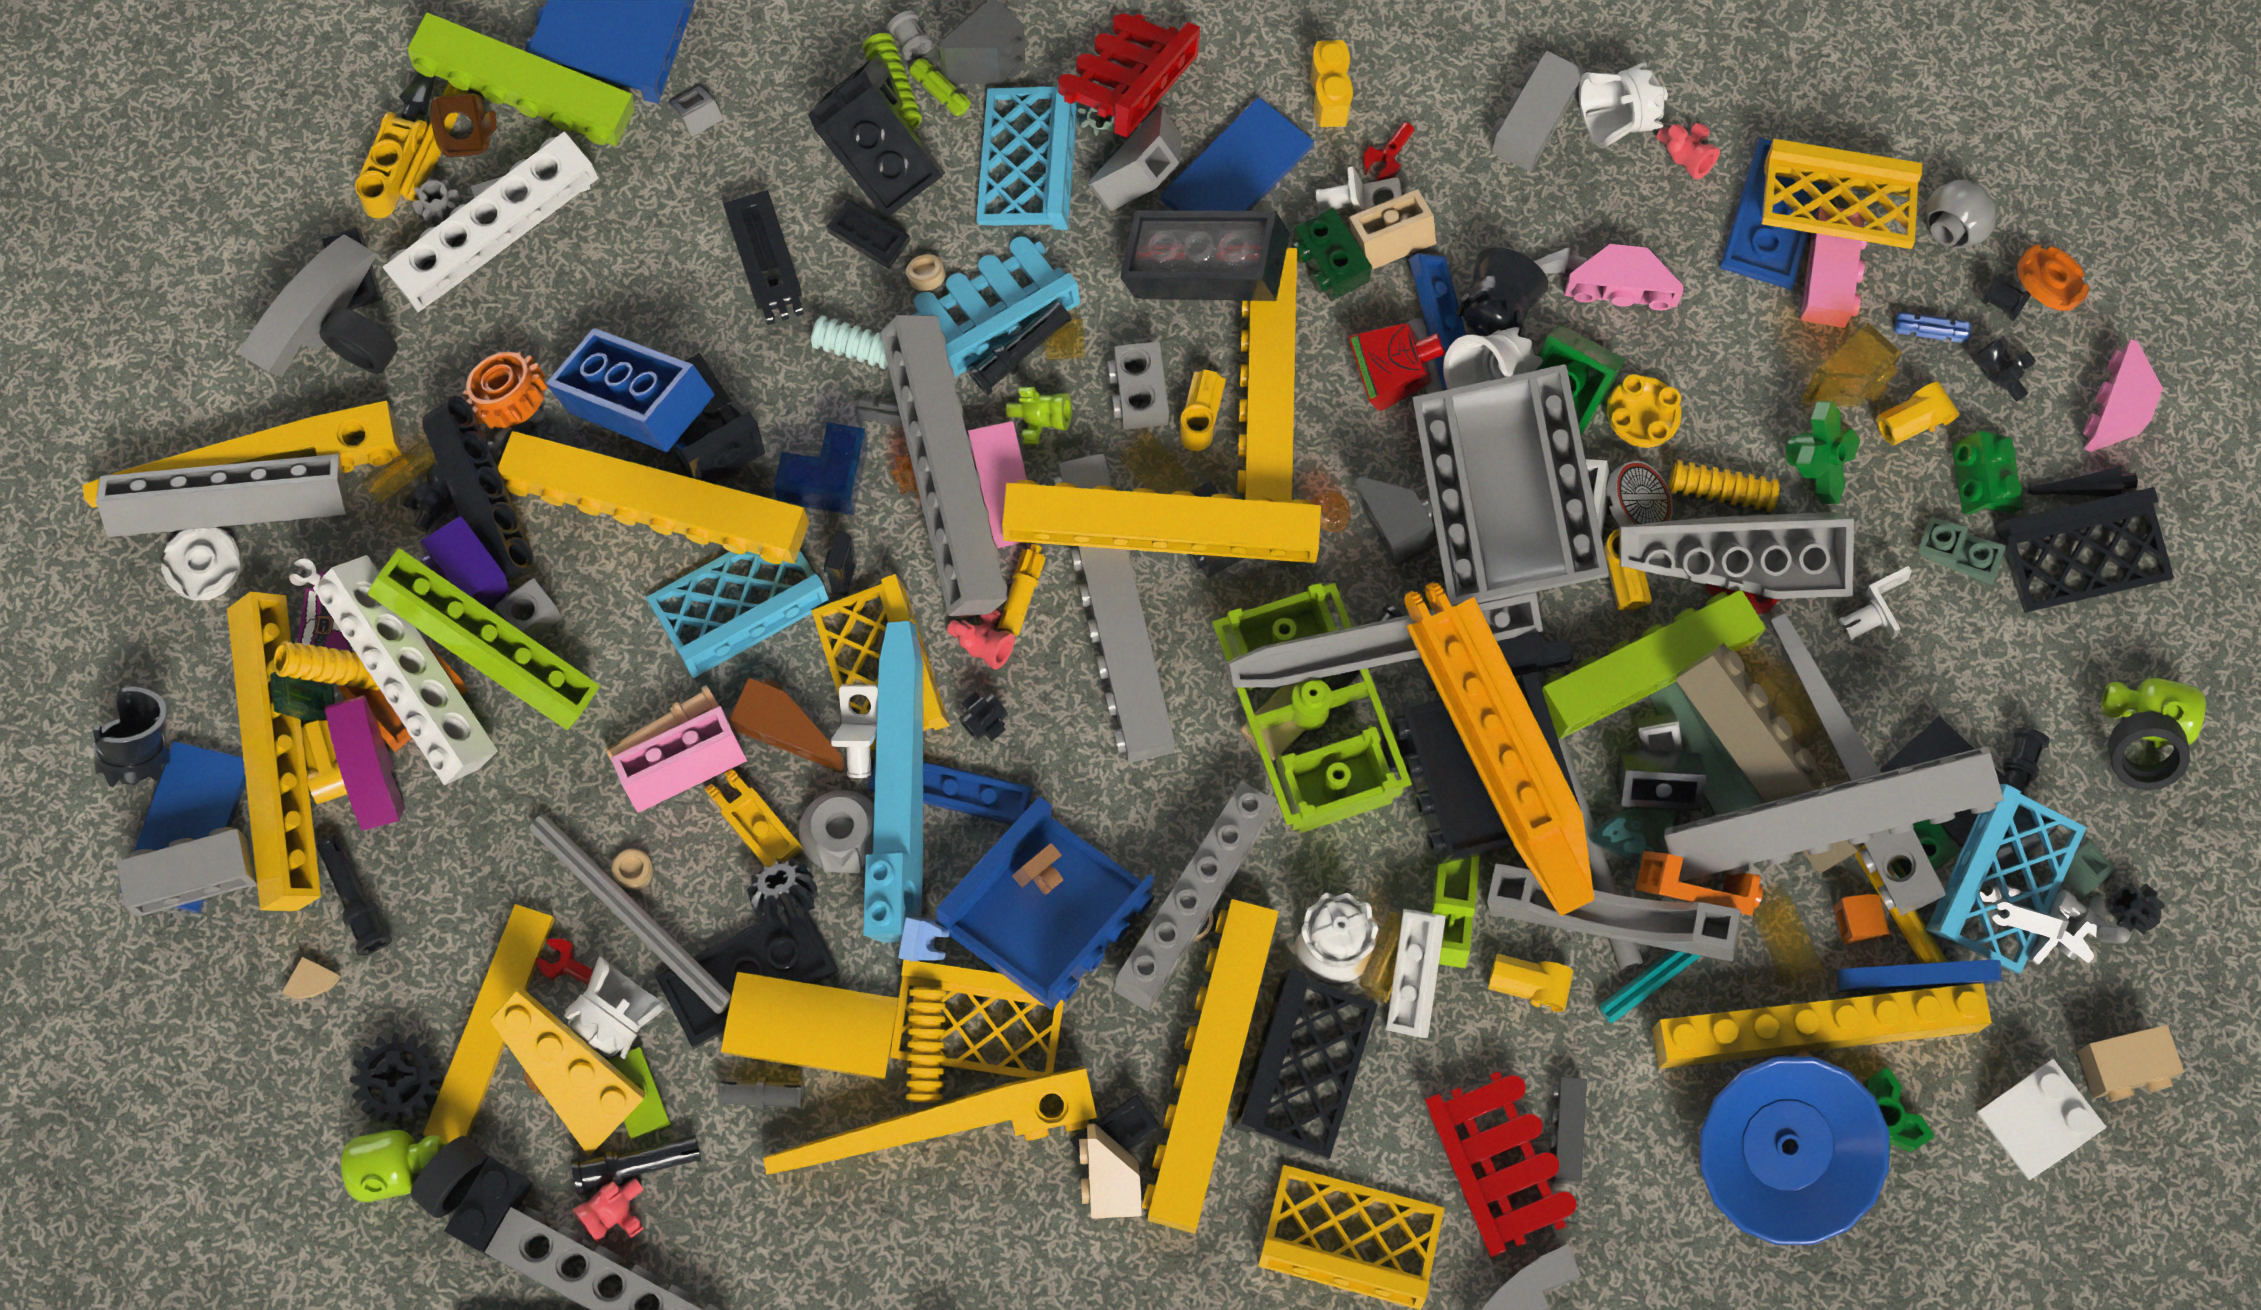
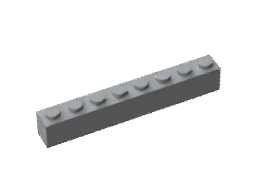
M896 315L880 334L948 616L991 614L1007 600V585L1001 574L997 558L998 549L993 541L989 526V512L984 505L980 490V476L975 469L971 453V440L966 433L962 417L963 408L958 400L954 385V371L948 361L945 335L941 331L938 316Z
M1104 453L1058 463L1059 477L1053 478L1054 486L1062 482L1072 483L1078 488L1094 489V487L1099 485L1112 486ZM1084 546L1070 548L1074 571L1081 570L1084 583L1078 584L1082 606H1090L1093 619L1087 620L1091 643L1099 642L1102 655L1096 656L1100 679H1108L1111 691L1104 693L1109 716H1117L1119 729L1113 730L1118 753H1126L1128 763L1173 754L1175 740L1128 550Z
M1986 746L1665 829L1664 838L1669 854L1683 857L1678 882L1687 880L1688 884L1695 885L1711 880V874L1727 870L1728 875H1735L1752 869V863L1767 860L1768 865H1775L1791 860L1792 853L1807 850L1809 855L1819 854L1831 850L1832 843L1848 840L1850 845L1859 844L1873 839L1872 833L1888 830L1889 834H1899L1912 830L1914 828L1913 823L1928 819L1930 824L1947 822L1955 818V812L1971 809L1973 814L1987 812L1995 809V802L2003 801L2004 798L1989 747Z

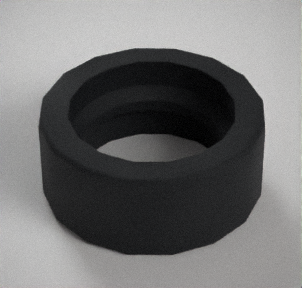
M336 308L319 332L324 343L337 355L374 374L382 373L398 350L395 340L383 328L367 317L348 308Z
M2154 711L2135 713L2124 718L2116 725L2108 740L2113 771L2119 780L2133 788L2154 790L2169 786L2185 774L2190 763L2187 736L2180 724L2167 714L2163 715ZM2143 737H2161L2173 744L2174 750L2165 760L2151 765L2132 763L2126 759L2124 753L2125 749L2132 742Z
M460 1136L452 1140L420 1172L411 1189L412 1199L434 1218H441L449 1214L461 1204L490 1156L468 1137Z

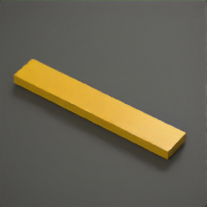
M517 904L514 905L423 1132L425 1137L432 1135L440 1136L445 1139L447 1144L460 1136L469 1138L506 1045L489 1020L519 986L527 992L537 966L535 960L537 957L540 958L555 921L553 916Z

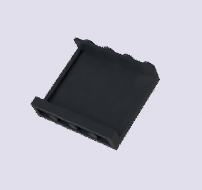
M1537 672L1521 675L1517 683L1579 806ZM1443 700L1409 707L1408 701L1401 703L1393 714L1394 717L1391 720L1392 730L1396 740H1401L1405 751L1403 762L1409 777L1413 778L1417 793H1415L1416 809L1420 816H1425L1429 829L1426 833L1427 844L1430 852L1433 855H1437L1439 865L1515 847Z

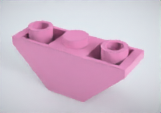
M1609 244L1569 275L1564 296L1574 297L1576 301L1583 303L1599 299L1609 300L1612 304L1621 307L1638 303L1648 304L1654 310H1668L1671 307H1677L1683 294V285L1648 248Z
M2132 339L2122 351L2116 349L2107 366V371L2112 372L2109 383L2103 382L2095 399V403L2100 404L2097 415L2091 414L2085 425L2083 435L2088 436V440L2084 449L2090 452L2139 435L2150 423L2163 387L2139 342Z

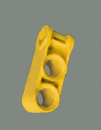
M387 112L384 115L377 137L355 183L356 193L368 216L381 219L389 216L394 211L401 195L399 193L400 187L428 128L425 121L417 120L412 122L401 119L394 112ZM392 161L394 162V163L391 164V165H387V166L385 165V164H387V163H389V162H392ZM375 193H381L378 196L371 197Z

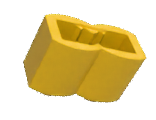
M1343 40L1317 41L1314 47L1310 78L1315 91L1313 113L1319 127L1346 126L1349 120L1353 87L1348 76L1350 53Z

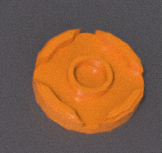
M2034 245L2027 249L2017 264L2018 277L2024 288L2042 304L2059 311H2071L2079 306L2087 297L2089 291L2088 283L2084 285L2082 280L2085 274L2081 266L2070 255L2058 248L2050 246L2046 250L2041 248L2042 245Z

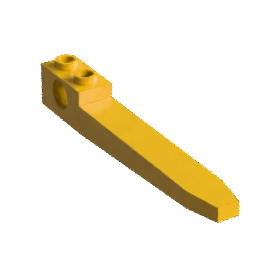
M386 400L305 418L121 470L110 475L339 454L345 474L351 472L354 466L370 463L375 466L388 464L392 461V458L402 456L395 414ZM365 436L361 443L350 445V442L355 437ZM100 479L82 485L84 500L91 508L97 507L96 497Z
M1080 1066L1005 1083L766 1155L763 1161L766 1175L1009 1120H1012L1015 1136L1024 1134L1025 1141L1049 1136V1128L1062 1125L1065 1126L1066 1132L1086 1128L1087 1124H1089V1119L1097 1118L1086 1067ZM1051 1093L1059 1095L1063 1100L1062 1110L1053 1116L1044 1114L1039 1108L1040 1100L1045 1095Z

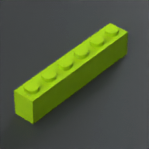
M427 12L407 48L412 67L422 75L427 77L438 76L448 80L457 89L463 91L473 90L482 94L492 103H505L513 106L527 117H541L551 121L560 130L566 132L576 131L598 145L608 143L617 147L635 110L633 95L629 92Z
M400 548L396 550L367 592V595L567 731L581 716L600 688L599 684Z
M1742 589L1729 596L1726 592L1719 593L1706 602V607L1695 611L1693 607L1678 614L1673 619L1674 623L1664 628L1661 623L1656 624L1641 634V639L1631 644L1629 640L1621 641L1608 650V655L1598 660L1595 656H1591L1575 666L1576 671L1566 676L1559 672L1544 680L1541 684L1543 686L1542 691L1558 740L1675 683V679L1688 665L1722 643L1730 651L1734 652L1755 643L1766 630V627Z

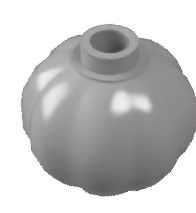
M1954 180L1940 186L1928 199L1926 207L1927 225L1934 239L1942 245L1968 248L1985 241L1994 230L1996 206L1994 200L1990 197L1989 191L1980 184H1973L1966 180ZM1968 231V234L1957 243L1963 234Z

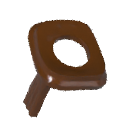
M466 93L438 96L433 98L431 102L430 115L433 134L442 154L451 158L482 154L488 149L490 137L497 130L496 113L494 110L486 112L484 102L478 94ZM462 113L471 120L473 132L468 138L455 139L446 132L444 120L449 114Z

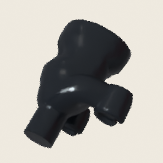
M2002 335L1978 351L1971 359L1978 367H1982L1986 371L1989 381L2001 389L2007 390L2017 402L2029 393L2019 379L2024 376V370L2031 367L2036 360L2028 351L2023 352L2017 358H2012L2007 351L2008 342L2005 336Z
M436 463L432 464L427 471V481L429 484L425 482L419 483L414 492H411L403 502L405 507H410L412 510H421L414 523V527L425 533L429 531L435 519L448 511L453 501L440 467Z

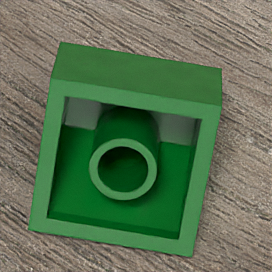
M1559 323L1550 332L1538 354V357H1541L1543 361L1536 370L1566 364L1580 435L1582 436L1612 387L1626 359Z

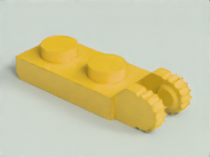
M732 768L727 770L724 775L730 786L740 794L733 802L729 804L718 787H715L712 783L704 788L708 796L721 810L722 817L764 866H773L777 858L785 863L803 850L800 843L752 787L749 788Z

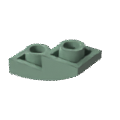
M1930 517L1918 553L1940 565L1993 585L2006 552V545L1968 535V527Z

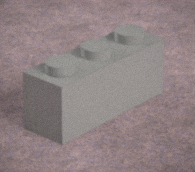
M1547 50L1540 62L1534 60L1524 77V81L1527 84L1523 91L1516 89L1509 101L1507 109L1511 110L1506 119L1500 117L1491 132L1490 137L1495 139L1492 153L1531 172L1579 91V83L1586 69Z
M231 827L215 829L209 833L208 837L197 840L191 838L178 839L169 843V847L156 851L151 849L137 850L128 855L129 858L116 861L124 907L136 917L257 885L249 839L238 829Z

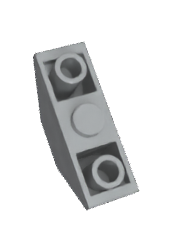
M1158 107L1087 183L1107 210L1113 211L1156 189L1180 163L1182 134L1163 107Z

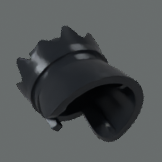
M1487 248L1476 257L1473 284L1469 286L1467 292L1459 300L1461 303L1456 311V316H1463L1467 326L1472 328L1479 336H1489L1497 330L1503 331L1518 327V336L1520 337L1527 311L1547 292L1549 286L1548 279L1543 270L1527 256L1506 248Z
M141 687L121 688L115 697L119 719L111 721L102 728L101 725H95L93 728L95 738L93 747L96 774L102 772L110 787H114L118 781H121L122 784L136 785L139 781L148 777L158 781L162 764L170 763L169 748L163 735L167 705L159 694Z

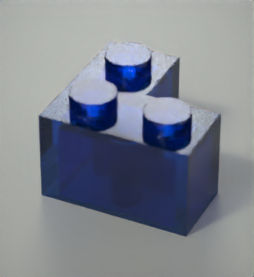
M827 422L820 458L781 452L774 484L777 501L799 507L854 515L868 450L866 429Z

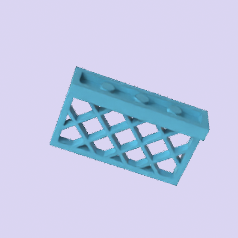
M1057 87L987 88L976 217L978 225L1051 224L1053 229H1069L1077 109L1075 105L1078 102L1075 101L1073 104L1064 102V96L1058 93ZM996 99L1012 100L1017 105L1004 118L995 111ZM1038 99H1051V107L1040 117L1029 108ZM1025 112L1034 122L1019 134L1010 124ZM994 118L998 121L996 125H994ZM1042 128L1049 135L1048 141L1036 150L1026 140ZM1006 129L1015 139L999 151L992 144L993 137ZM1022 145L1032 155L1016 167L1007 157ZM993 152L995 156L991 159V153ZM1039 161L1046 168V173L1033 183L1023 173ZM1003 162L1012 172L1000 183L996 184L990 178V170ZM1020 178L1029 188L1016 200H1013L1004 190ZM990 185L993 189L988 192V188ZM1036 194L1043 201V213H1026L1021 206ZM998 195L1009 204L1000 214H986L987 204Z
M747 551L743 555L728 552L646 597L692 679L812 613L811 610L830 603L822 581L813 572L801 551L798 553L795 564L782 561V564L769 563L760 558L758 554ZM740 559L753 562L748 577L730 574L732 564ZM761 563L779 567L774 582L756 579ZM787 568L803 571L807 579L794 586L782 584ZM707 577L719 580L714 596L696 593L698 582ZM727 582L745 585L740 601L722 598ZM753 587L771 590L767 601L759 605L748 603ZM672 596L684 599L679 615L663 612L659 603ZM692 601L710 604L705 620L687 616ZM718 606L737 609L734 618L727 623L713 621ZM670 622L676 623L674 629ZM684 625L702 628L699 638L685 646L682 644L679 637Z
M2001 784L2000 788L2004 800L1995 802V809L1978 814L1944 888L1946 896L1939 899L1926 927V931L1940 938H1946L1988 960H2000L2002 967L2021 974L2039 934L2026 931L2024 935L2022 929L2013 926L1994 933L1987 911L1997 907L1995 902L1984 906L1979 892L1983 882L1995 878L2002 899L2013 903L2031 896L2035 910L2048 914L2087 827L2020 794L2021 791L2007 784ZM2018 805H2021L2030 810L2035 827L2018 833L2013 816ZM2041 816L2051 821L2044 823ZM2061 825L2070 830L2071 834L2065 847L2053 851L2046 829ZM2008 830L2010 836L2004 838L2005 833ZM2038 832L2045 854L2027 860L2020 838ZM2012 841L2019 863L2001 869L1996 853L2000 845ZM2061 854V856H2060V858H2059V860H2058V862H2057L2055 856H2058V855ZM2047 859L2052 876L2047 884L2037 887L2030 865ZM1991 866L1993 872L1987 874ZM2021 869L2028 890L2010 896L2003 875ZM2044 891L2042 898H2040L2039 893ZM1975 903L1976 909L1970 911L1973 904ZM1979 915L1986 936L1972 941L1959 935L1966 919ZM2011 933L2015 934L2019 945L2013 961L2001 955L1996 939ZM1988 942L1990 949L1982 946L1981 944Z

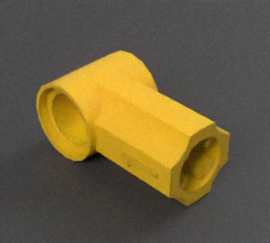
M1204 369L1193 374L1185 409L1181 414L1179 431L1181 444L1188 450H1205L1213 440L1214 427L1226 384V379L1218 375L1217 372ZM1200 425L1203 426L1205 429L1202 431H1194L1190 429L1189 426Z
M1936 381L1918 390L1908 401L1879 414L1876 422L1878 430L1885 441L1894 446L1927 429L1929 432H1933L1936 430L1934 427L1941 423L1946 426L1954 421L1960 413L1941 383Z
M1617 529L1609 535L1604 546L1617 610L1625 612L1639 610L1644 606L1650 605L1652 602L1645 571L1619 565V555L1613 550V547L1619 546L1620 529Z
M316 720L305 724L302 728L305 759L309 769L307 770V783L316 804H321L348 795L335 756L327 720Z
M1497 953L1493 962L1488 989L1530 1000V1004L1540 1008V1004L1550 1006V1011L1564 1012L1574 970L1559 963L1542 961L1536 964Z

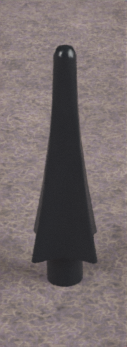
M417 72L399 95V98L405 104L401 114L402 119L415 122L419 113L427 115L435 75L434 77H427Z
M2121 465L2067 480L2034 485L2028 488V492L2031 495L2067 494L2111 497L2120 495L2122 490L2137 488L2138 479L2136 473L2121 474Z

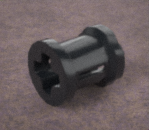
M2000 273L1981 302L1985 305L1991 303L2008 313L2009 319L2014 321L2031 294L2027 290L2024 292L2005 281V276Z

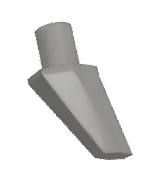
M1566 248L1534 262L1545 274H1565L1566 269L1575 271L1587 261V257L1569 254L1570 248Z

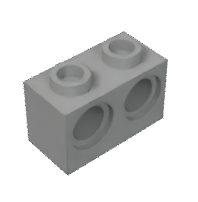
M1160 341L1114 346V360L1107 361L1109 383H1117L1118 395L1112 396L1114 418H1121L1123 430L1168 425L1169 407ZM1138 365L1144 371L1134 374L1126 369L1129 366ZM1135 400H1144L1149 405L1138 409L1133 407L1131 403Z

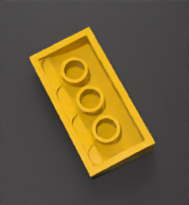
M737 972L721 1052L727 1055L885 1080L899 998Z

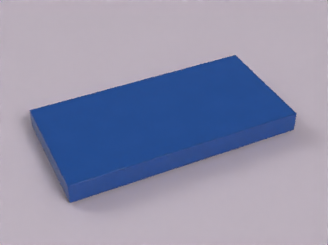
M1258 97L1160 194V200L1173 211H1250L1314 147V140Z
M1759 137L1720 268L1792 290L1809 232L1762 224L1766 180L1764 165L1772 141ZM1775 175V178L1785 188L1796 183L1793 178ZM1812 182L1821 192L1824 183ZM1803 188L1792 194L1802 206L1813 201ZM1783 200L1773 205L1772 213L1790 215L1794 212ZM1816 209L1809 212L1813 217L1815 215Z
M173 742L169 753L170 763L165 764L134 851L142 849L156 851L169 847V843L178 839L191 838L197 840L208 837L209 833L215 829L231 827L246 784L243 758ZM205 899L176 906L175 908L201 913Z

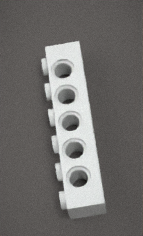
M565 131L557 137H551L531 157L515 163L511 167L510 172L500 180L484 186L476 198L467 204L456 207L450 213L449 218L437 227H430L420 235L419 240L410 247L394 253L388 263L383 266V269L415 310L419 312L595 182L598 176L594 167ZM551 170L557 171L552 178L542 179L546 172ZM519 193H527L526 197L523 200L517 202L512 201L515 195ZM497 215L492 223L482 224L486 216ZM467 238L461 246L452 247L456 239ZM436 260L432 268L427 270L421 269L427 261Z
M365 555L332 567L313 589L340 628L343 636L348 640L362 661L365 669L370 673L384 694L387 702L392 706L406 727L409 735L414 739L428 760L431 768L436 772L444 785L479 770L498 750L416 627L367 595L379 574L369 557Z

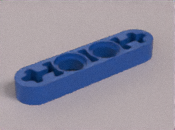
M2000 960L1893 965L1837 970L1838 990L1840 992L1958 986L1976 983L1989 984L2003 981Z

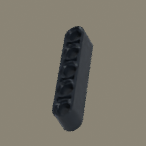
M452 396L424 415L422 420L423 429L459 515L462 516L504 572L508 582L532 567L534 563L533 551L472 407L460 396Z

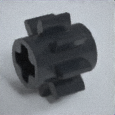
M974 692L961 703L963 706L961 709L964 711V714L959 717V721L975 740L978 741L986 735L992 742L1006 730L1004 728L1005 723L1002 720L1008 716V713L993 694L988 693L984 697H980Z
M2129 883L2128 886L2121 888L2115 893L2112 902L2113 908L2109 910V913L2117 919L2116 924L2119 927H2125L2129 932L2135 928L2141 934H2145L2146 931L2153 929L2160 923L2161 909L2165 907V904L2157 898L2158 893L2148 884H2144L2139 889L2134 884Z

